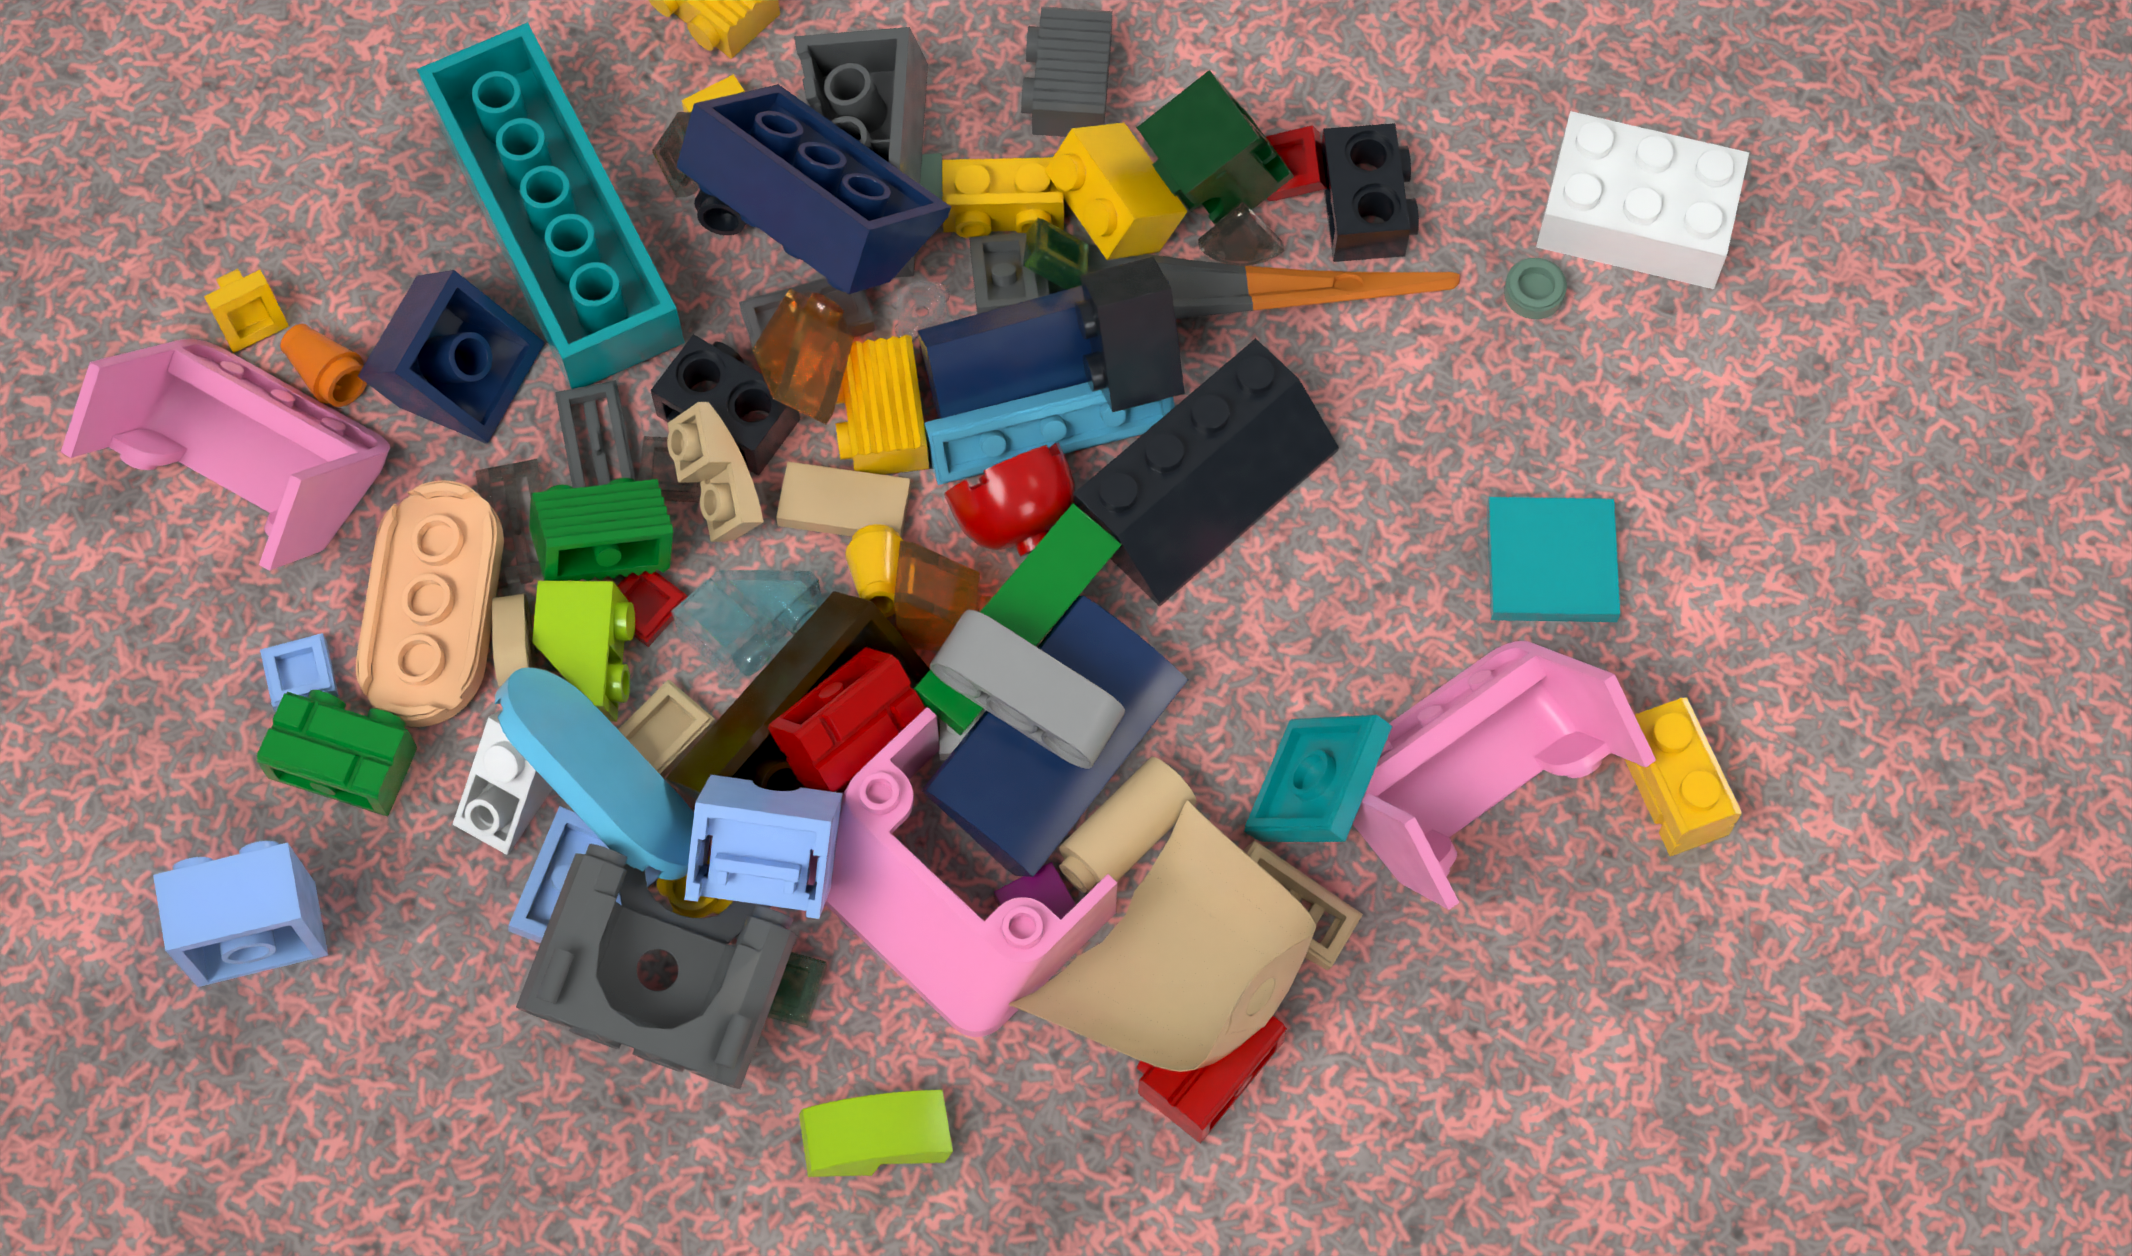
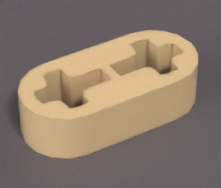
M525 593L492 599L493 658L499 688L516 670L535 668L531 612Z

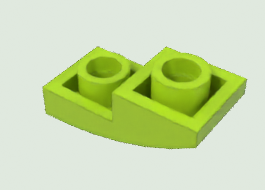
M943 1090L904 1091L854 1097L803 1108L799 1113L808 1177L872 1176L881 1164L945 1163L953 1153Z

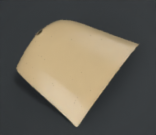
M1187 800L1169 840L1147 876L1134 891L1126 915L1103 942L1077 956L1061 973L1037 991L1009 1003V1005L1156 1067L1178 1072L1195 1070L1219 1061L1241 1046L1261 1027H1265L1288 993L1304 961L1317 926L1312 915L1283 885L1233 843Z

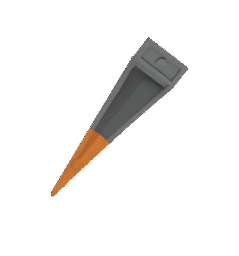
M1031 232L969 237L977 314L1082 286L1080 275L1149 257L1155 258L1162 273L1169 281L1172 290L1175 319L1455 289L1460 282V274L1454 272L1299 270L1195 261L1151 254L1106 260L1096 245Z

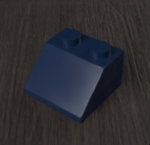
M455 270L418 275L358 377L399 408L480 442L488 443L545 342Z

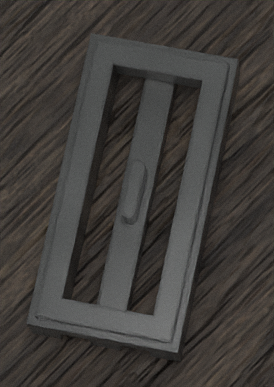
M616 380L555 392L572 487H586L571 407L572 404L582 402L598 485H605L611 482L595 401L602 398H607L621 476L622 478H631L636 481Z

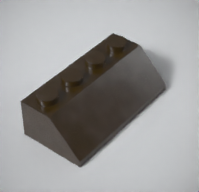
M833 591L665 779L694 810L695 802L710 775L752 780L756 786L773 791H794L800 787L807 788L799 782L786 760V754L780 750L768 730L771 722L865 647L892 654L898 659L911 682L910 686L912 689L919 684L931 669L873 601Z

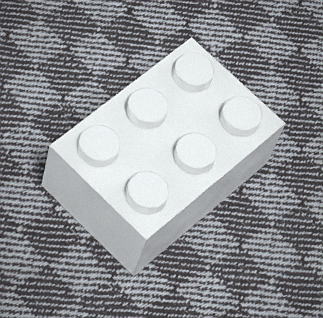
M1570 111L1536 247L1714 289L1727 257L1749 152Z

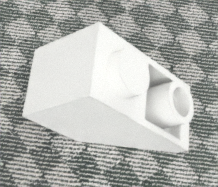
M502 708L488 717L453 825L508 855L553 788L516 750L503 733L497 717L503 710Z

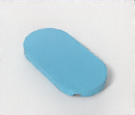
M521 668L513 672L495 694V704H501L503 708L497 717L502 731L510 743L609 849L628 858L626 864L642 872L648 866L661 870L657 876L660 879L677 880L684 877L688 872L694 812L683 798L608 718L594 706L591 700L575 686L553 673L537 668Z

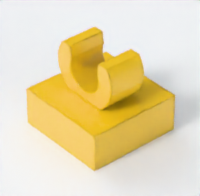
M237 268L216 278L220 289L204 296L233 353L289 327L261 270L242 277Z

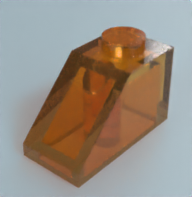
M790 288L755 343L752 351L773 399L827 425L835 409L854 338L842 316L844 310L837 303L816 292H812L808 298Z
M900 541L894 596L897 630L913 649L939 651L964 611L974 610L980 612L991 600L992 596L981 595L980 572L914 542Z

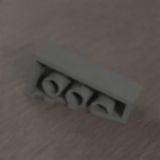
M910 27L794 36L797 55L801 60L804 74L802 81L805 96L810 107L920 184L928 63ZM915 255L895 277L914 276Z

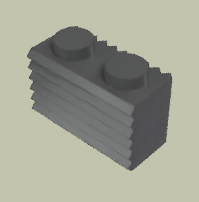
M1041 7L1040 27L1028 26L1026 62L1036 63L1035 78H1023L1021 113L1032 114L1033 135L1066 137L1071 128L1105 125L1113 11Z

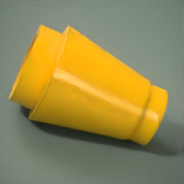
M873 524L862 527L855 532L851 542L848 544L845 558L859 598L873 601L885 617H889L895 614L900 607L908 547L898 532L889 526Z

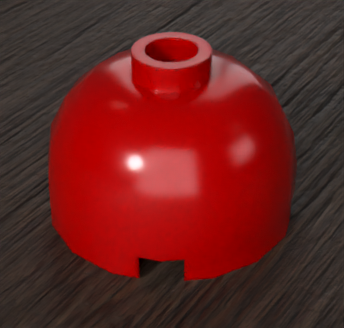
M1054 443L1049 448L1047 445L1040 446L983 470L985 474L979 478L980 483L970 487L966 479L947 490L944 494L951 512L962 531L977 545L994 551L1016 547L1020 557H1023L1032 552L1073 504L1074 481L1060 444Z

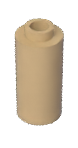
M1150 757L1059 846V851L1064 858V861L1059 865L1060 870L1077 889L1084 893H1088L1107 874L1118 882L1177 823L1185 802L1188 800L1193 806L1196 804L1194 793L1183 778L1169 765L1156 757Z

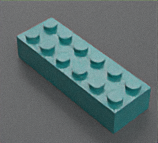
M529 23L522 24L418 68L417 72L429 108L570 389L589 386L684 344L685 341L677 308Z

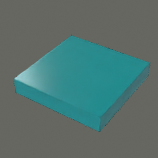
M1488 498L1487 532L1491 620L1618 622L1620 617V596L1614 499Z
M1379 715L1289 720L1246 822L1244 832L1261 842H1345L1388 739L1392 725Z

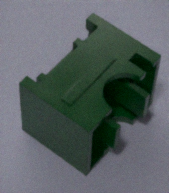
M1210 70L1136 127L1158 157V160L1152 166L1174 196L1179 195L1191 212L1202 204L1210 214L1208 215L1210 220L1222 232L1294 177L1249 113Z

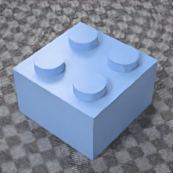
M275 841L254 842L242 847L237 855L217 860L208 857H192L177 862L173 865V870L153 875L165 951L197 987L328 956L315 881L288 842L283 844Z

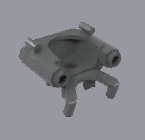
M589 844L586 854L575 853L516 1008L541 1019L569 1027L570 1032L615 1049H620L621 1044L634 1048L633 1055L678 1072H683L685 1069L708 1080L741 1089L797 935L790 931L793 918L770 909L771 906L734 901L719 915L713 917L690 918L678 915L666 909L655 900L647 888L645 870L642 872L626 864L628 859L626 856L596 844ZM618 894L620 895L621 905L616 902ZM739 935L736 945H727ZM651 950L666 951L677 962V978L665 990H650L638 979L637 964L640 958Z

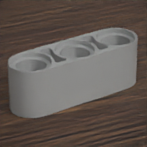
M974 610L964 611L930 664V669L949 687L1060 758L1080 768H1092L1125 715V709L1122 704L1109 693L997 621Z

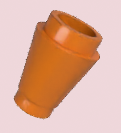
M297 324L284 334L280 343L281 351L287 356L317 401L324 404L330 403L335 407H343L355 401L362 394L367 383L358 377L364 366L363 359L359 354L311 329L307 324Z

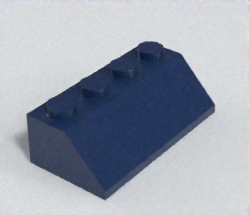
M779 84L701 101L693 105L676 168L697 182L698 187L703 192L717 197L739 213L745 223L761 229L780 243L787 254L803 260L826 277L827 282L837 290L852 294L891 282L949 216L950 205Z

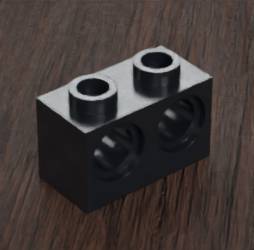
M1396 124L1324 128L1321 141L1327 189L1324 190L1333 262L1405 257L1409 235L1418 234L1419 215L1416 199H1406L1404 182H1410L1411 158L1408 146H1399ZM1370 164L1377 169L1367 171L1358 168L1356 165ZM1376 216L1385 222L1373 224L1365 221L1363 217Z
M694 334L650 390L656 414L666 422H670L697 402H709L734 438L748 470L758 476L800 421L795 390L784 378L770 371L761 374L744 364L742 357L728 345L718 341L711 345ZM702 381L717 383L713 389L706 392L691 390L693 386ZM752 411H764L769 414L759 422L742 420L746 414Z

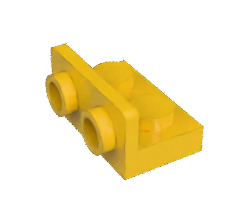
M1053 157L942 160V201L951 206L949 216L943 222V232H956L960 237L969 239V237L987 236L991 231L1031 232L1047 235L1052 230H1064V194L1058 191L1045 172Z

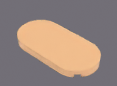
M446 480L432 481L419 485L407 492L410 496L404 499L399 506L394 503L383 516L375 539L357 650L356 676L363 693L376 709L400 714L396 716L401 718L406 723V726L410 727L431 726L450 719L465 708L477 693L486 668L492 628V599L497 594L503 554V529L500 519L492 506L469 486Z

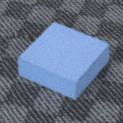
M323 633L260 650L271 704L275 712L284 693H287V691L304 697L308 696L310 690H320L336 697L339 696L327 641Z

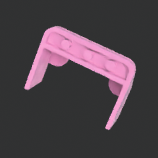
M181 339L90 362L61 453L73 458L109 447L120 453V458L124 463L141 470H154L157 466L180 462L270 513L264 527L269 537L259 563L260 566L270 571L321 552L326 548L381 473L390 445L382 436L224 348L198 339Z
M1516 641L1491 651L1389 723L1392 725V729L1358 809L1353 826L1399 883L1450 910L1459 901L1446 878L1450 872V867L1457 857V851L1449 837L1543 770L1558 776L1581 778L1594 772L1601 765L1602 759L1610 753L1643 767H1648L1656 759L1615 674L1528 641Z
M927 707L852 778L844 791L841 802L832 883L825 905L953 1028L967 1036L983 1037L997 1031L1019 1010L1010 1006L1009 1003L1034 993L1041 988L1116 914L1117 882L1107 874L1061 920L1043 903L1026 897L1008 900L1000 905L985 921L981 919L892 835L908 818L913 808L914 796L909 779L940 750L937 715ZM812 850L810 855L808 885H814L818 856H813L814 850Z

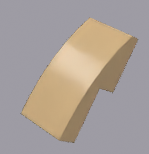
M697 402L668 422L669 434L667 445L669 454L675 463L678 483L700 482V507L704 518L707 520L710 541L726 542L736 540L762 524L764 521L758 496L747 465L734 438L709 402Z

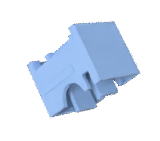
M710 775L695 802L684 900L698 902L700 896L802 910L806 911V917L819 919L831 889L843 793L801 787L794 791H773L756 786L752 780ZM710 835H713V837H712V846H711V855H710V863L707 864V861H708V852H709V843H710ZM812 850H814L813 856H818L814 885H807L810 874V855Z

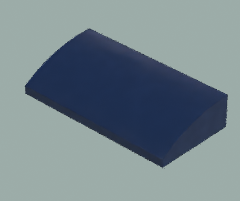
M1082 286L918 330V337L938 419L1088 382L1083 365V355L1092 353L1090 338L1086 340L1083 338L1075 312V302L1084 300Z
M1084 595L1077 597L1037 648L1109 693L1125 709L1123 719L1092 768H1080L1065 761L986 710L921 790L996 861L1015 876L1034 877L1188 681L1173 664L1143 638Z

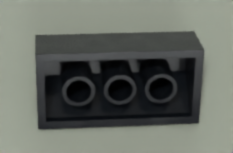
M1255 338L1073 493V504L1122 544L1110 559L1160 607L1338 451L1339 447L1300 379Z

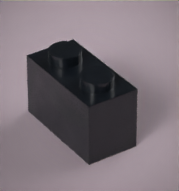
M1149 257L1080 275L1084 300L1075 302V312L1083 338L1085 340L1090 338L1092 353L1083 355V365L1091 391H1102L1112 413L1185 394L1172 290L1155 258Z

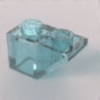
M718 570L671 612L678 634L730 684L741 673L745 676H751L759 671L770 659L773 653L771 647L789 631L794 635L819 608L818 605L822 603L819 579L811 571Z

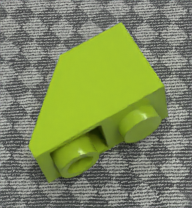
M538 581L532 643L570 684L591 700L594 706L609 721L617 722L619 703H626L630 693V672L628 665L623 664L625 641H631L635 632V610L633 604L628 602L627 598L613 581Z

